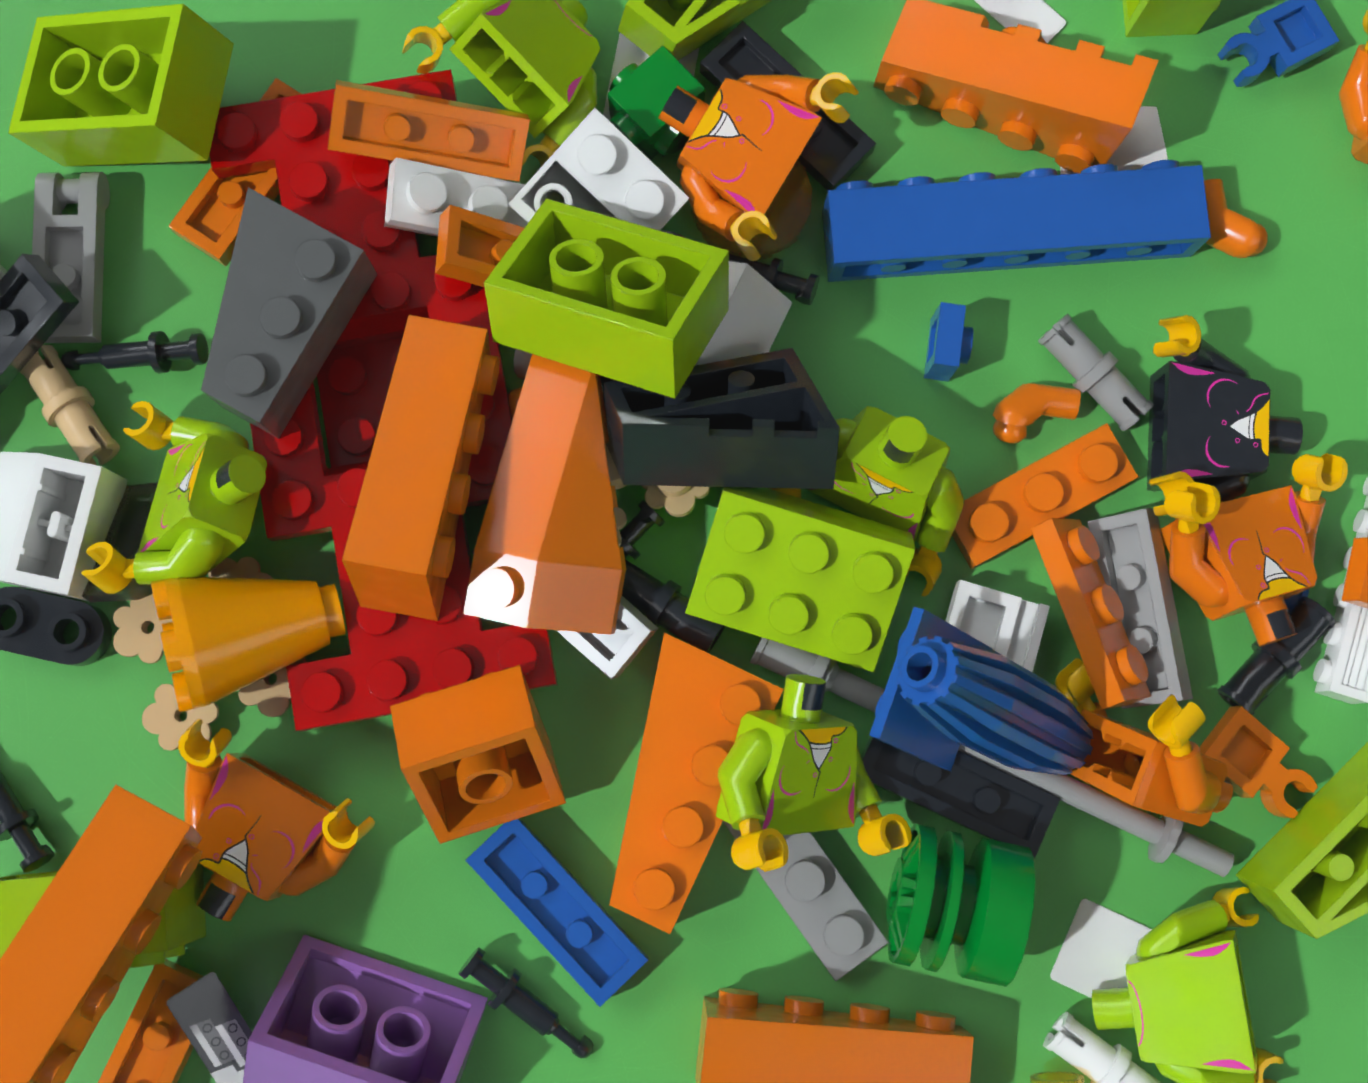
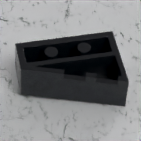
M793 348L696 365L675 399L617 380L604 382L605 414L609 442L606 445L623 485L834 489L840 427Z

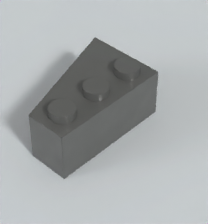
M248 187L201 391L222 408L279 439L377 276V272L364 250Z

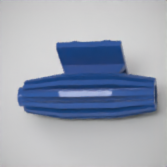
M913 607L908 625L899 639L897 656L885 691L877 702L875 719L869 734L873 738L948 771L952 769L961 744L1007 767L1054 775H1067L1073 773L1072 769L1074 768L1080 769L1086 763L1084 761L1088 754L1091 755L1093 747L1090 743L1091 739H1094L1093 731L1087 726L1089 723L1056 686L936 615L918 607Z

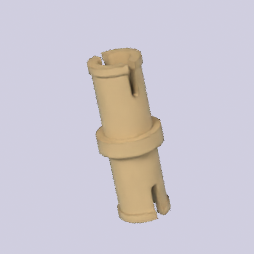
M43 345L41 352L45 359L42 360L37 351L20 371L43 403V417L50 426L60 429L78 456L79 462L96 465L92 458L95 455L100 465L107 463L118 454L120 446L112 438L94 411L95 400L87 388L76 384L58 357L56 349L51 345Z

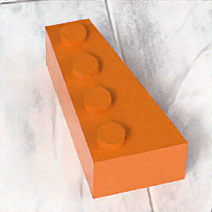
M906 0L881 60L873 87L883 90L886 96L894 102L906 106L918 104L941 113L942 118L954 126L961 128L976 127L997 135L1004 145L1020 151L1032 149L1055 158V162L1060 167L1074 173H1081L1085 168L1094 165L1106 164L1133 128L1159 60L1136 54L1132 65H1127L1102 58L1105 51V46L1079 40L1076 50H1070L1047 44L1042 38V30L1018 24L1017 27H1007L1000 32L989 29L990 24L985 15L927 0Z
M413 315L408 316L342 559L360 607L438 621L446 579L449 577L454 560L455 535L459 515H464L468 503L471 477L468 475L472 454H479L483 441L485 415L480 414L484 394L490 396L494 394L498 379L500 360L498 356L490 355L488 329Z
M665 632L609 905L671 934L723 820L716 817L717 805L721 794L718 769L735 743L741 718L748 711L774 710L784 689Z
M118 785L114 786L0 959V1083L66 1082L101 1017L114 1000L120 983L136 955L145 949L156 933L162 918L159 914L173 889L179 890L185 885L200 861L202 851L197 849V846L202 837L192 825Z
M720 988L718 998L704 997L695 1074L696 1083H970L974 1036L962 1026L955 1025L956 1016L952 1014L917 1010L915 1021L889 1018L890 1008L867 1003H851L850 1013L824 1010L823 1000L794 995L785 996L784 1006L758 1003V993L735 988Z

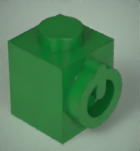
M663 45L641 65L638 66L636 63H632L625 67L614 78L610 85V92H608L609 114L611 118L609 121L650 160L658 153L664 157L667 154L671 155L680 151L689 140V137L658 119L677 85L705 102V88Z

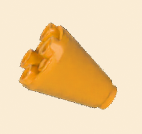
M217 577L169 578L151 582L159 621L172 618V622L162 624L163 632H160L169 673L183 670L182 672L172 674L180 712L209 706L330 645L331 637L345 635L344 619L335 584L319 587L317 581Z

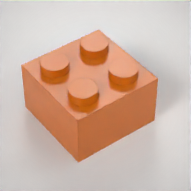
M520 665L499 672L488 673L480 678L436 692L425 693L417 698L390 706L401 771L440 844L566 803L551 742Z

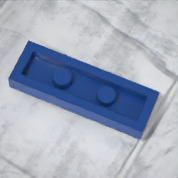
M521 818L504 823L465 860L599 1007L648 961L649 957Z

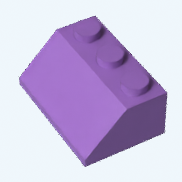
M303 935L248 1039L243 1083H460L488 997Z

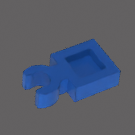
M1287 0L1256 16L1248 26L1251 33H1239L1231 37L1220 50L1218 56L1220 60L1227 59L1233 54H1240L1247 58L1249 66L1243 69L1233 80L1236 87H1243L1253 83L1265 70L1268 63L1271 64L1279 78L1331 51L1340 40L1315 0Z

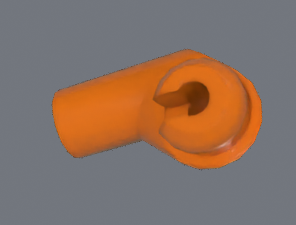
M1221 179L1204 180L1211 238L1206 244L1240 259L1256 256L1261 253L1268 242L1266 229L1254 220L1227 208L1223 181Z
M1036 383L1022 384L997 403L993 412V417L996 419L993 433L997 439L1003 442L1019 443L1026 438L1027 426L1033 424L1040 416L1075 420L1079 412L1081 392L1075 388Z

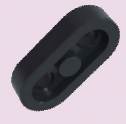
M18 587L0 588V650L72 666L92 664L99 660L108 650L112 639V628L108 617L98 607ZM13 607L17 615L16 622L11 628L5 630L1 623L2 614L8 608ZM75 621L79 626V636L73 643L67 644L63 638V630L68 623Z

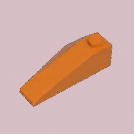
M532 354L475 545L464 614L524 628L609 635L615 633L626 564L624 549L619 547L614 508H617L618 504L615 486H611L605 446L609 442L600 375Z

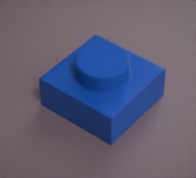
M941 302L930 319L924 379L948 382L959 368V364H968L973 344V327L964 326L966 305Z

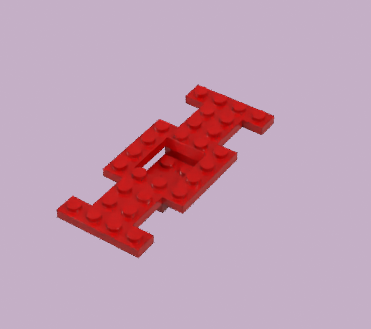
M451 69L363 84L458 102ZM335 89L220 108L209 153L212 171L219 179L276 168L281 205L364 250L377 272L376 278L317 374L331 468L326 466L314 382L311 384L279 439L250 423L254 452L263 455L267 461L266 480L260 490L267 538L271 541H279L332 531L350 644V655L286 666L296 731H307L391 715L390 706L518 665L522 669L530 690L558 685L548 630L524 628L515 625L483 630L481 617L464 614L472 567L464 515H459L455 535L454 560L449 577L446 579L438 621L360 607L343 564L344 551L409 315L488 329L490 355L498 356L500 360L494 394L492 396L484 394L480 414L485 415V430L480 452L478 455L472 454L468 475L471 477L467 507L488 504L511 427L512 415L500 345L493 342L485 287L436 274V255L421 257L417 233L384 227L389 165L393 161L328 150Z

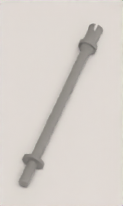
M762 637L750 661L754 665L758 664L785 678L789 674H803L821 678L826 681L825 692L830 691L874 713L877 702L885 689L839 668L836 660ZM961 744L958 751L1149 842L1148 859L1155 863H1164L1170 854L1173 853L1222 877H1225L1233 866V853L1182 830L1183 821L1162 816L1159 819L1068 775H1054L1014 769Z

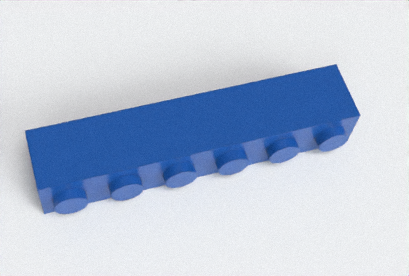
M1160 160L1146 164L1141 169L1118 171V166L1114 164H1099L1085 168L1081 173L1057 175V171L1052 168H1039L1024 172L1018 178L996 179V175L993 173L978 172L963 176L958 182L935 183L931 177L918 176L904 179L897 186L873 187V184L869 181H850L837 186L836 190H828L822 209L828 282L1191 257L1211 238L1202 165L1180 167L1179 162L1176 160Z

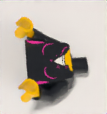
M1183 315L1160 319L1158 324L1167 329L1169 341L1155 343L1153 353L1157 357L1173 356L1177 361L1167 362L1150 376V401L1154 405L1149 410L1147 491H1163L1166 498L1174 490L1188 492V485L1191 482H1198L1216 487L1220 494V503L1233 500L1246 492L1250 480L1267 472L1269 453L1290 455L1298 453L1303 438L1302 422L1296 417L1270 416L1271 390L1269 385L1265 382L1251 379L1248 370L1202 339L1200 326L1192 316ZM1164 505L1153 507L1156 516L1167 515Z

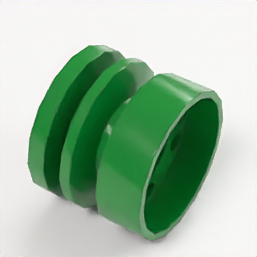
M914 823L911 828V843L903 848L901 857L896 861L889 887L886 911L887 923L889 924V960L894 964L910 967L920 949L922 967L925 970L937 972L943 965L951 944H954L958 975L970 980L1007 987L1014 980L1022 962L1034 909L1036 878L1035 860L1031 848L982 838L976 845L968 865H966L965 848L961 833L946 830L937 847L935 828Z

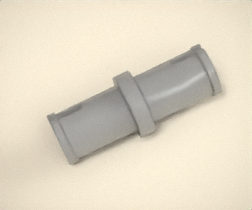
M1067 313L1052 326L1051 330L1043 334L1038 339V342L1041 346L1044 345L1076 379L1072 385L1080 390L1081 394L1087 391L1119 425L1118 427L1122 431H1126L1140 420L1137 416L1140 414L1145 415L1154 404L1147 400L1115 366L1119 360L1110 351L1103 354L1071 320L1072 317Z

